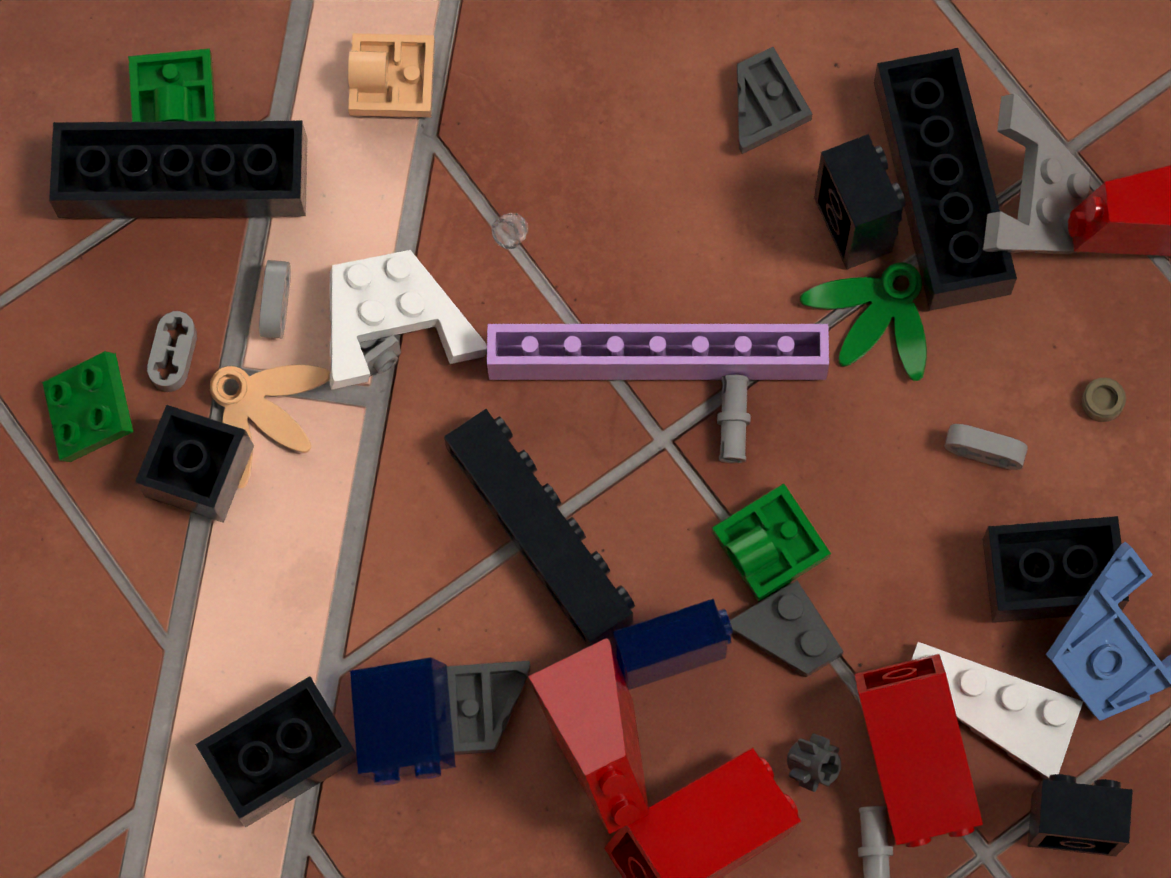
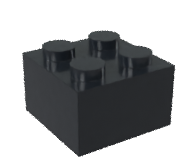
M166 405L135 484L146 498L224 523L254 444L244 429Z
M1063 774L1050 775L1049 780L1043 779L1031 796L1028 847L1116 857L1129 844L1133 790L1121 788V782L1114 780L1098 779L1094 780V785L1076 783V777Z

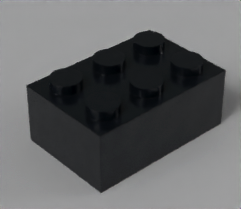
M869 134L822 151L820 156L814 199L846 270L893 252L895 239L898 236L899 222L902 221V207L906 205L899 184L897 182L891 184L885 171L888 169V161L880 145L874 147Z
M1118 516L988 526L982 540L992 623L1071 617L1122 544ZM1129 596L1118 603L1121 610L1129 602Z
M310 676L195 744L239 820L245 827H248L359 760L354 748Z

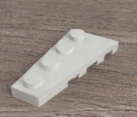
M917 643L912 660L936 654L940 655L959 721L970 727V730L981 738L988 739L1006 751L1008 756L1020 764L1024 763L1039 773L1043 779L1049 780L1050 775L1059 774L1083 701L929 645Z

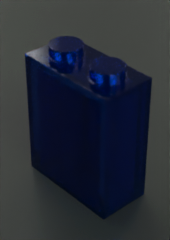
M714 599L614 631V653L627 687L631 690L725 659L727 644L732 643L730 634H733V630L726 610L718 611Z
M430 657L350 671L359 775L374 780L375 785H392L400 782V776L415 774L417 779L436 778L441 776L442 769L456 767L446 664Z

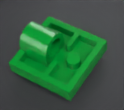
M210 48L128 56L132 122L216 121L213 62Z
M104 351L42 382L59 461L72 462L134 432L116 353Z
M784 483L712 527L713 535L758 602L831 556V552Z

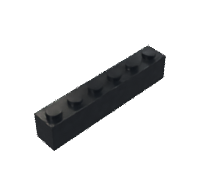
M485 409L445 435L444 440L448 452L587 647L603 639H610L632 624L633 612L631 609L635 607L632 598L622 585L617 588L613 586L606 576L611 571L602 556L597 551L590 554L582 542L586 536L573 517L566 520L557 508L562 503L554 489L548 483L543 486L539 483L533 474L537 471V468L524 449L520 452L516 451L509 441L513 438V434L505 421L500 416L493 419L488 410Z

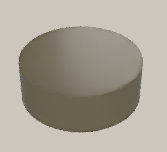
M1098 378L1091 381L1082 395L1084 412L1091 419L1098 422H1109L1116 419L1121 414L1126 403V394L1123 387L1117 381L1110 378Z

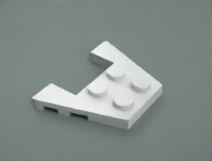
M411 250L332 265L330 271L331 389L368 382L370 371L359 343L391 335L436 327L450 364L485 357L487 352L485 341Z

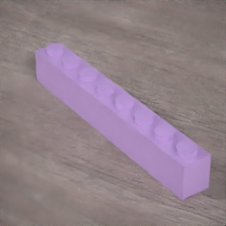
M488 324L487 368L489 380H722V376L743 375L747 376L749 380H826L829 367L828 324Z

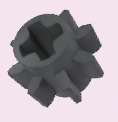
M815 733L812 734L810 742L800 738L791 747L787 756V765L791 770L789 777L799 781V786L816 792L819 783L829 786L837 779L841 771V758L838 755L839 747L831 745L830 739Z

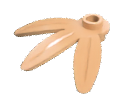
M295 364L274 367L249 376L239 367L226 366L216 371L212 376L210 393L217 404L225 407L222 423L246 430L251 441L252 436L248 418L264 433L283 446L301 453H307L311 449V442L302 427L285 410L267 400L265 396L293 395L312 390L329 381L330 371L319 366ZM229 379H234L239 384V390L234 395H228L224 391V384ZM253 450L238 488H244L248 483L252 468Z

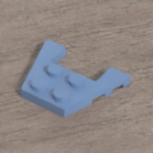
M1126 542L1119 546L1046 653V656L1099 721L1150 700V695L1171 687V654L1163 661H1160L1118 606L1119 602L1153 575L1134 549Z

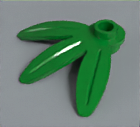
M898 262L887 267L881 279L872 277L839 279L820 284L801 294V304L816 309H845L872 302L856 320L844 340L838 357V362L841 366H849L867 354L882 337L891 319L895 318L896 344L904 369L913 381L923 378L927 361V343L919 312L913 303V300L921 292L922 278L914 266ZM900 276L909 279V287L905 291H897L894 288V281Z

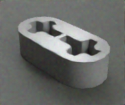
M267 261L259 319L260 337L283 338L290 289V262Z
M172 311L160 319L147 364V372L152 384L163 392L176 391L185 384L197 341V330L193 320L181 311ZM177 324H182L187 334L179 335L176 347H172L173 340L167 331L168 329L175 330ZM169 356H172V365L177 374H169L168 379L163 380L160 372L157 370L158 368L165 369Z
M964 424L950 425L944 445L945 449L953 454L1009 470H1020L1023 468L1028 446L1020 440Z

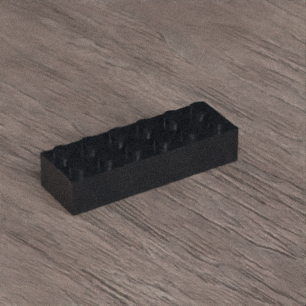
M959 48L877 63L874 87L898 184L905 198L906 205L904 209L929 311L1011 295L1017 280L1011 253L1008 251L987 252L983 250L987 214L999 212L1000 209Z
M303 120L53 122L49 201L58 218L306 216L308 139Z

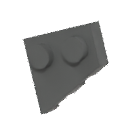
M774 47L737 64L739 150L741 154L812 120L813 114Z
M798 580L731 619L726 625L730 632L743 636L759 646L761 651L771 657L779 658L786 662L788 667L804 677L810 676L838 659L844 652Z
M530 661L446 666L452 755L496 752L530 673Z

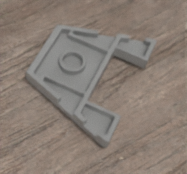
M1013 93L1001 96L997 132L1026 148L1018 219L1001 211L987 214L983 250L987 252L1008 251L1010 253L1024 251L1049 254L1076 253L1074 252L1073 237L1068 232V219L1070 212L1088 197L1090 173L1018 95Z

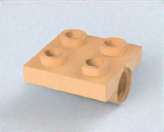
M353 33L352 51L349 52L348 60L349 115L431 117L435 54L434 35Z

